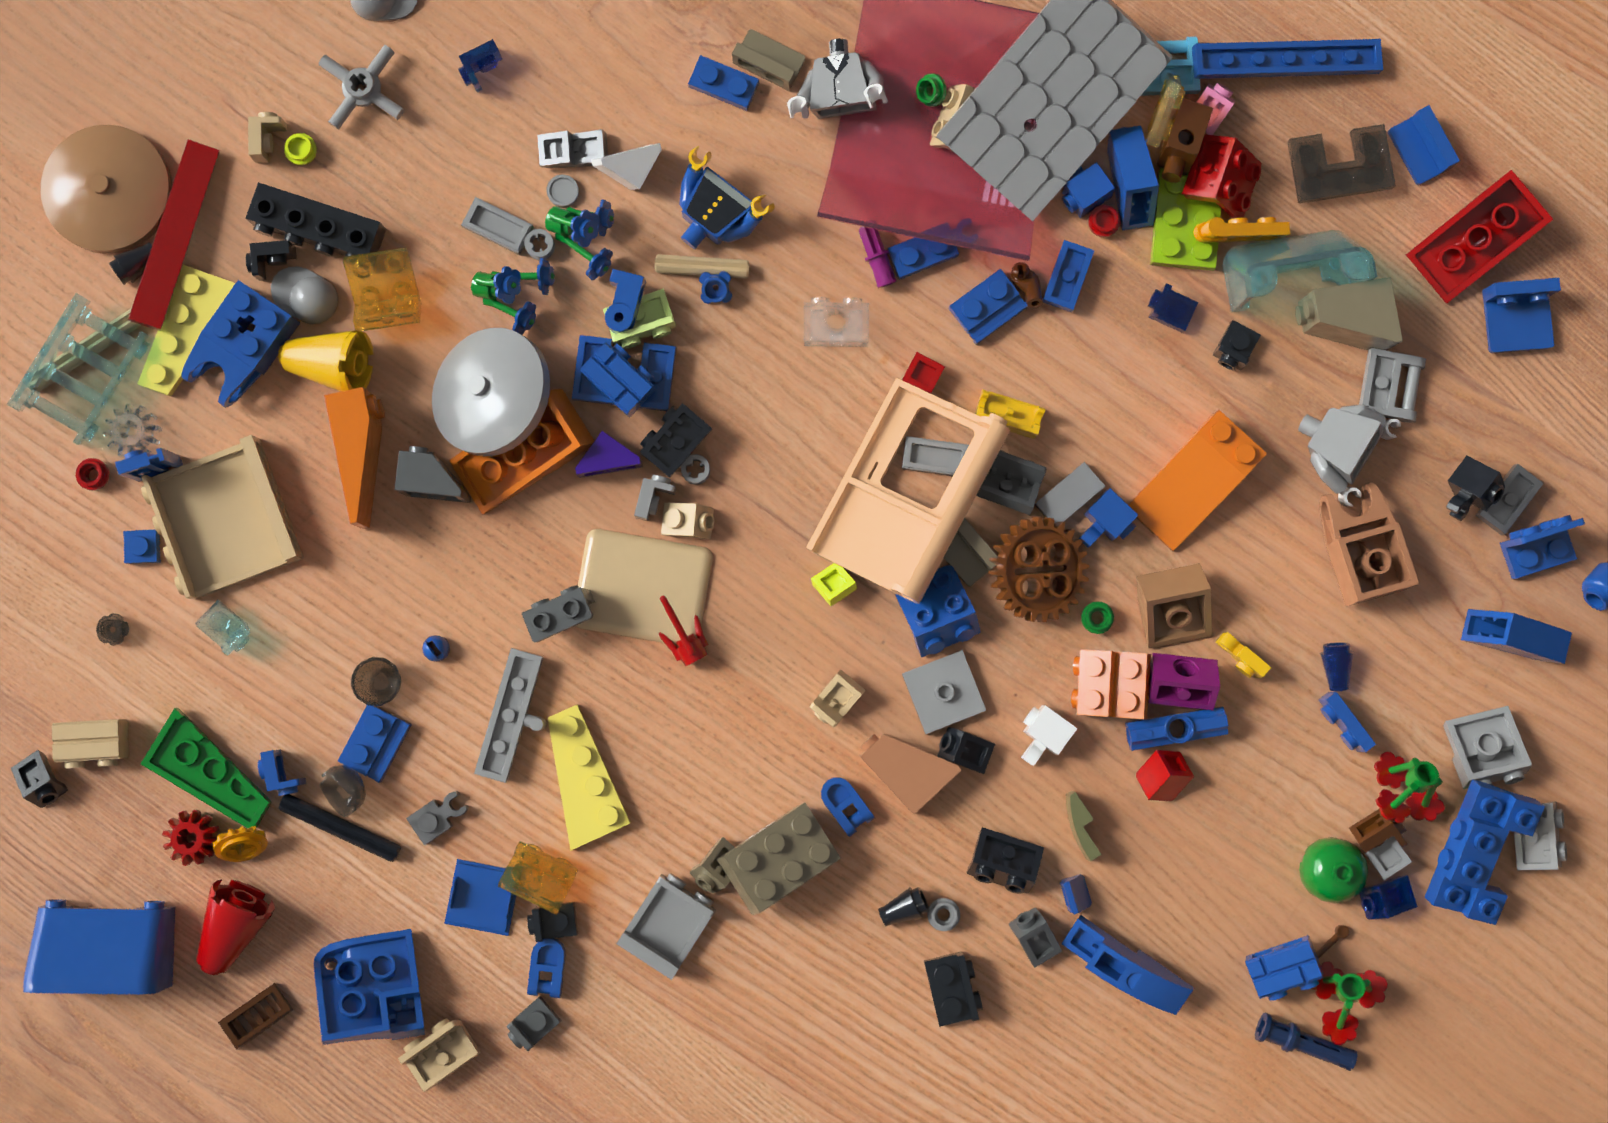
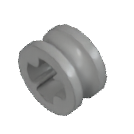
M543 229L532 230L524 241L528 254L533 259L539 261L540 258H545V260L550 258L555 249V243L551 235ZM540 237L545 238L544 242L548 247L544 251L540 248V252H535V247L532 244L534 239L537 238L540 241Z
M694 454L690 455L681 465V473L688 483L697 485L709 478L710 466L707 459L701 455ZM694 461L701 462L700 467L705 466L704 473H699L697 478L690 477L692 475L691 472L687 473L686 470L687 466H693Z

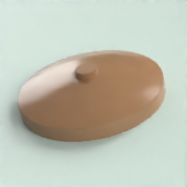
M96 125L73 133L64 139L52 152L42 174L41 200L50 223L68 241L92 252L119 253L137 247L158 230L172 188V179L167 163L161 153L142 135L121 126Z

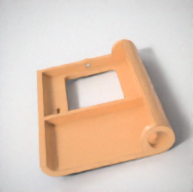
M896 378L806 548L824 559L911 602L920 604L1010 433V429L1006 427L1008 422L993 413H990L989 417H980ZM921 409L932 411L974 431V437L938 506L934 509L927 508L882 486V480Z

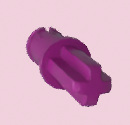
M869 223L863 225L859 229V234L868 256L865 258V261L869 262L877 287L882 288L897 282L887 256L890 254L889 250L884 249L876 224Z

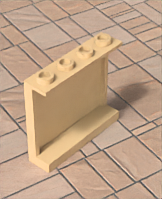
M253 435L239 439L240 444L154 477L148 475L141 476L144 486L141 487L142 495L146 503L152 505L155 516L152 517L153 525L157 533L163 535L166 546L163 547L164 555L168 563L174 565L177 577L174 578L175 585L179 593L185 595V598L196 600L304 558L261 441Z

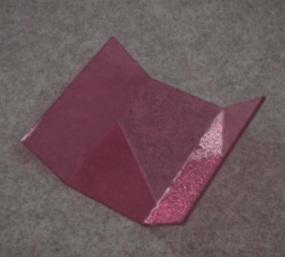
M864 0L854 52L859 53L863 60L870 61L883 76L884 92L888 102L884 104L882 99H878L875 101L877 110L841 115L831 165L817 217L1029 261L1034 220H1030L957 154L946 148L930 146L932 128L939 118L943 105L941 103L938 106H927L922 103L917 97L916 86L925 75L938 74L945 81L946 91L950 86L968 84L976 88L1039 13L979 0ZM1028 119V122L1031 124L1037 123L1035 119Z

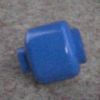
M1608 562L1598 564L1582 582L1584 600L1592 608L1600 611L1608 610Z

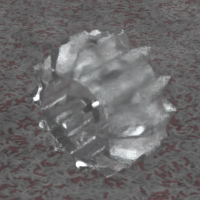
M126 404L124 412L118 408L113 409L116 419L107 418L105 423L112 427L111 430L103 432L104 437L111 438L107 445L109 449H118V456L125 458L124 455L135 450H144V453L152 454L149 444H160V441L154 438L153 435L162 431L160 426L153 425L157 420V416L153 413L147 414V408L141 405L135 409L134 405ZM130 428L137 429L135 436L128 434Z

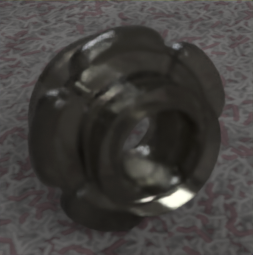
M112 613L109 616H104L97 624V636L103 643H110L113 646L119 645L129 633L128 623L124 622V618L119 614ZM113 626L116 628L114 633L110 631V628Z

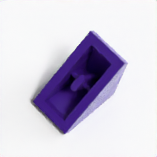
M602 431L575 469L576 475L582 478L642 468L643 464L639 456Z

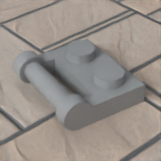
M1369 349L1359 405L1364 404L1384 415L1385 418L1415 423L1417 412L1414 410L1421 370L1425 369L1426 359L1381 349ZM1401 366H1405L1408 368L1402 408L1395 407L1400 371Z

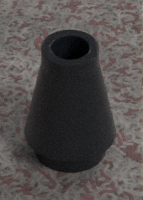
M150 242L144 246L115 255V259L109 262V265L123 285L130 281L133 284L143 274L152 248Z
M909 887L888 904L878 908L880 917L886 927L895 923L923 918V914L930 911L920 887L913 890Z

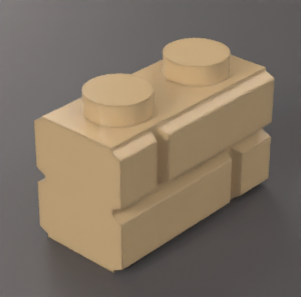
M127 719L53 723V761L65 762V768L85 767V761L97 760L98 766L118 765V759L128 758Z

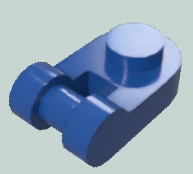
M833 777L823 784L821 798L849 837L857 832L856 828L865 821L869 823L875 818L846 779ZM853 803L858 811L847 818L842 810Z
M544 938V941L537 942L533 947L527 995L538 996V993L550 994L551 998H561L566 953L563 944L558 939ZM541 971L552 972V981L540 980Z

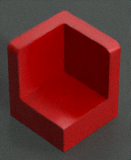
M1156 750L1137 771L1136 778L1148 800L1173 801L1194 778V775L1180 751Z

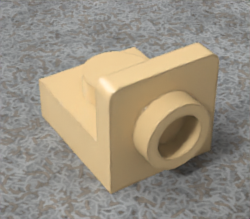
M261 112L258 114V117H248V155L255 163H269V153L273 152L274 147L273 136L269 132L287 131L286 122L276 113Z

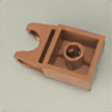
M1373 482L1365 483L1361 487L1362 509L1358 517L1347 514L1332 494H1325L1320 497L1319 510L1325 544L1346 607L1405 591L1419 584L1400 524L1395 521L1383 494ZM1369 563H1374L1375 569H1373Z

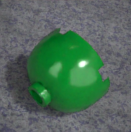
M1334 837L1318 839L1309 845L1299 867L1301 882L1307 891L1321 901L1330 903L1350 901L1359 895L1367 883L1369 872L1367 861L1359 848L1347 840Z

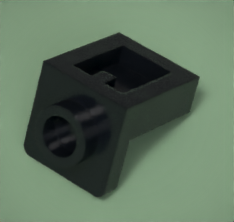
M289 240L249 243L250 253L246 254V266L248 272H252L253 277L259 281L266 280L265 262L268 265L279 266L287 264V260L297 259L296 246Z
M1232 320L1217 345L1213 356L1219 359L1218 363L1229 370L1235 371L1236 368L1242 370L1247 366L1248 358L1261 335Z
M948 727L946 734L940 740L938 757L984 774L995 744L967 732Z
M39 750L11 767L22 797L40 808L54 803L58 797L68 791L66 785L55 778L46 755Z
M575 902L536 906L532 909V915L527 917L528 931L530 935H535V942H542L544 938L554 939L578 935Z

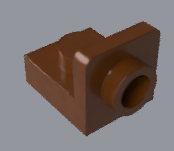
M1380 808L1349 827L1365 853L1381 846L1392 836L1396 838L1402 848L1408 845L1401 835L1406 832L1402 823H1397L1394 819L1386 820L1381 815Z

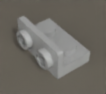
M1556 801L1541 803L1545 808L1533 836L1514 832L1517 870H1558L1562 867V861H1567L1566 842H1560L1559 828H1564L1563 809H1557Z

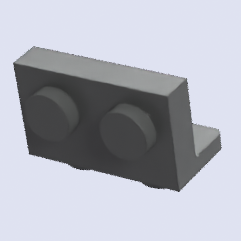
M1000 450L976 496L1030 515L1047 468L1033 461L1025 460Z
M578 585L561 591V596L552 600L547 598L535 602L531 605L532 609L521 613L532 641L538 643L592 619L593 613L589 604L594 603L595 600L591 591Z

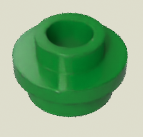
M938 74L925 75L916 86L918 99L927 106L940 105L946 96L944 79Z
M1092 602L1083 609L1081 622L1090 633L1101 634L1108 631L1113 625L1114 614L1107 604ZM1094 612L1101 613L1103 619L1100 624H1095L1092 621L1091 616Z

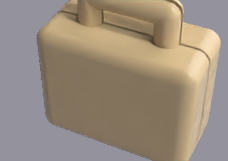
M602 529L591 530L586 537L578 586L590 590L595 602L589 604L593 618L576 625V627L664 643L659 636V632H661L677 645L676 642L681 639L660 601V597L664 595L672 606L687 636L693 633L697 638L694 617L697 615L702 625L713 562L712 552L708 548Z

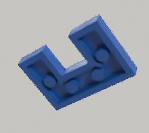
M580 335L572 400L615 405L580 372L581 367L605 342L612 346V339ZM652 343L643 344L641 366L655 378L651 383L656 390L640 408L659 411L669 410L676 346Z

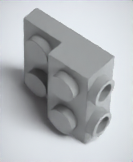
M1509 706L1448 720L1443 725L1454 753L1452 761L1463 789L1469 788L1472 779L1493 785L1492 782L1504 780L1505 784L1509 785L1525 779L1524 774H1527L1532 763Z

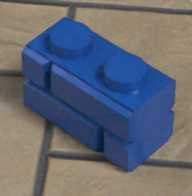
M605 342L581 367L580 372L630 418L655 392L656 389L651 383L655 378L641 365L637 369L634 368L627 361L631 356L619 344L616 343L612 347Z
M1309 935L1246 956V966L1260 999L1268 996L1269 1001L1277 1000L1288 995V989L1299 986L1300 990H1307L1319 985L1318 979L1323 978V969Z

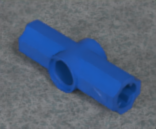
M1223 706L1216 707L1214 710L1204 709L1125 723L1130 751L1228 735V720ZM1176 719L1180 720L1184 726L1183 734L1178 738L1173 737L1169 731L1170 724Z

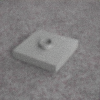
M963 650L902 673L925 734L986 711Z

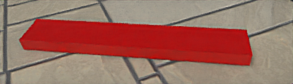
M189 139L187 140L128 321L161 331L220 150Z

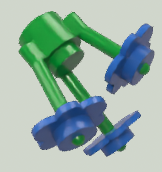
M602 199L600 207H597L595 213L588 210L580 211L568 207L566 210L557 206L552 207L545 219L546 229L555 233L556 240L565 243L590 261L586 275L591 280H595L598 276H603L607 273L611 266L610 259L612 258L613 251L603 248L599 254L594 256L583 247H588L591 240L598 236V232L600 236H605L607 228H611L613 225L614 211L611 209V203Z
M540 258L537 272L520 273L509 266H504L501 272H477L471 283L472 294L475 297L483 298V305L494 307L514 317L515 323L512 330L523 335L525 330L531 329L535 323L536 305L527 301L523 308L521 307L517 311L505 304H512L515 300V295L521 292L520 280H539V290L542 291L543 295H548L549 286L554 284V269L550 266L548 260ZM496 298L502 299L505 304L497 301Z

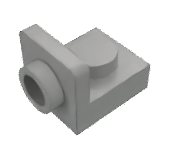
M652 475L651 480L643 478L634 513L636 519L648 521L650 514L656 515L660 496H655L656 491L675 495L676 487L670 485L671 479L659 475Z

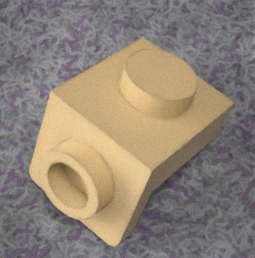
M664 503L661 535L711 539L714 527V509L700 504Z
M840 670L810 705V708L820 721L835 727L862 696L865 689L844 671Z

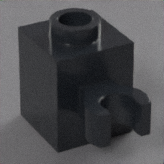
M1466 455L1448 479V483L1455 496L1451 498L1446 508L1451 511L1449 515L1459 521L1465 518L1471 505L1487 512L1490 506L1496 504L1504 494L1505 484L1500 472Z

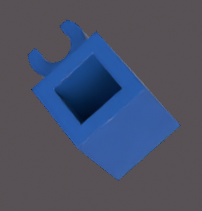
M1096 162L1086 170H1083L1081 166L1069 178L1071 180L1064 185L1062 200L1071 213L1076 212L1082 218L1094 208L1112 198L1115 187Z
M1110 488L1083 514L1093 524L1079 539H1082V543L1087 548L1102 533L1111 541L1118 536L1124 539L1136 527L1133 520L1138 514Z

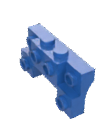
M1472 779L1459 813L1451 824L1450 835L1446 845L1438 856V865L1425 898L1433 906L1462 912L1469 919L1496 925L1508 895L1499 887L1488 885L1509 831L1533 836L1545 806L1535 798L1512 793L1488 783Z

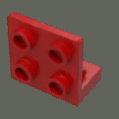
M1205 134L1198 156L1189 171L1182 195L1187 199L1215 202L1233 219L1244 218L1251 206V196L1255 184L1261 176L1262 163L1237 138Z

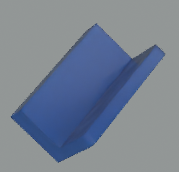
M1430 105L1418 110L1411 118L1388 130L1389 137L1416 185H1421L1448 171L1460 161Z

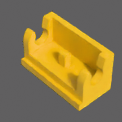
M983 389L975 414L980 417H989L990 413L996 414L1008 422L1006 427L1010 429V432L1035 439L1039 434L1040 422L1045 413V408Z

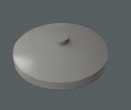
M506 328L483 329L459 342L441 364L432 392L434 419L444 438L453 446L476 456L499 455L521 444L537 427L549 399L550 375L542 352L531 340Z

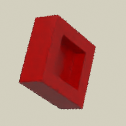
M916 352L902 381L931 394L945 366Z

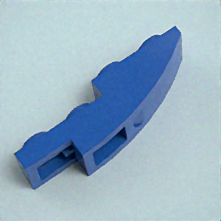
M1080 915L1061 943L1088 962L1085 968L1130 996L1168 1013L1177 1015L1194 990L1193 986L1139 949L1137 953L1133 952L1082 915Z

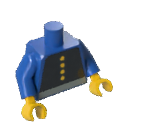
M699 146L695 147L688 156L690 164L681 183L679 200L682 216L691 225L680 238L688 246L696 249L705 237L719 245L723 241L730 243L749 236L763 219L762 215L771 213L775 209L774 203L769 204L766 209H763L761 201L765 198V194L757 196L751 201L708 166L703 171L702 166L711 160L712 154L709 151L705 154L704 160H700L697 157Z

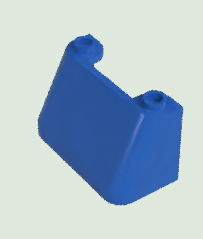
M63 899L45 900V905L38 907L24 974L23 992L138 995L158 993L173 986L175 907H165V901H144V907L136 909L73 908V906H66V900Z

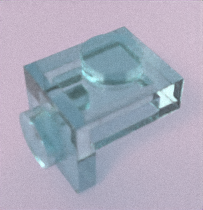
M217 600L195 623L196 627L216 642L227 656L233 650L236 652L241 650L249 640L250 630L248 624L220 600Z

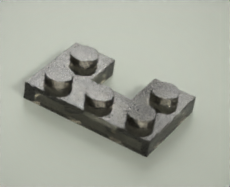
M1385 124L1352 129L1350 136L1355 160L1327 165L1322 134L1290 138L1287 143L1298 204L1393 189L1396 185Z

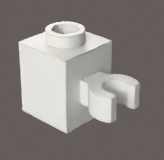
M1042 705L1039 710L1033 707L1023 721L1027 725L1023 732L1034 740L1021 758L1034 766L1045 749H1048L1055 755H1059L1077 728L1046 705Z

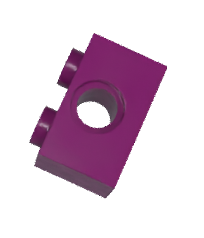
M1152 653L1148 703L1214 710L1220 690L1218 660Z

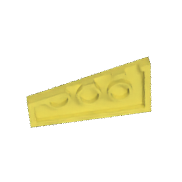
M186 265L182 266L161 331H157L137 383L138 385L170 397L173 395L183 380V367L200 333L233 288L234 282Z
M577 704L548 717L570 850H573L630 824L631 821L579 705Z

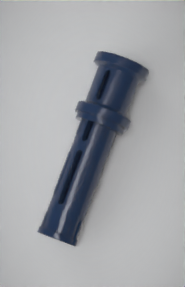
M1265 1012L1260 1017L1256 1026L1255 1040L1259 1042L1266 1040L1281 1046V1050L1286 1052L1300 1051L1348 1071H1351L1356 1064L1357 1051L1303 1032L1295 1023L1290 1022L1286 1024L1272 1019L1271 1014Z

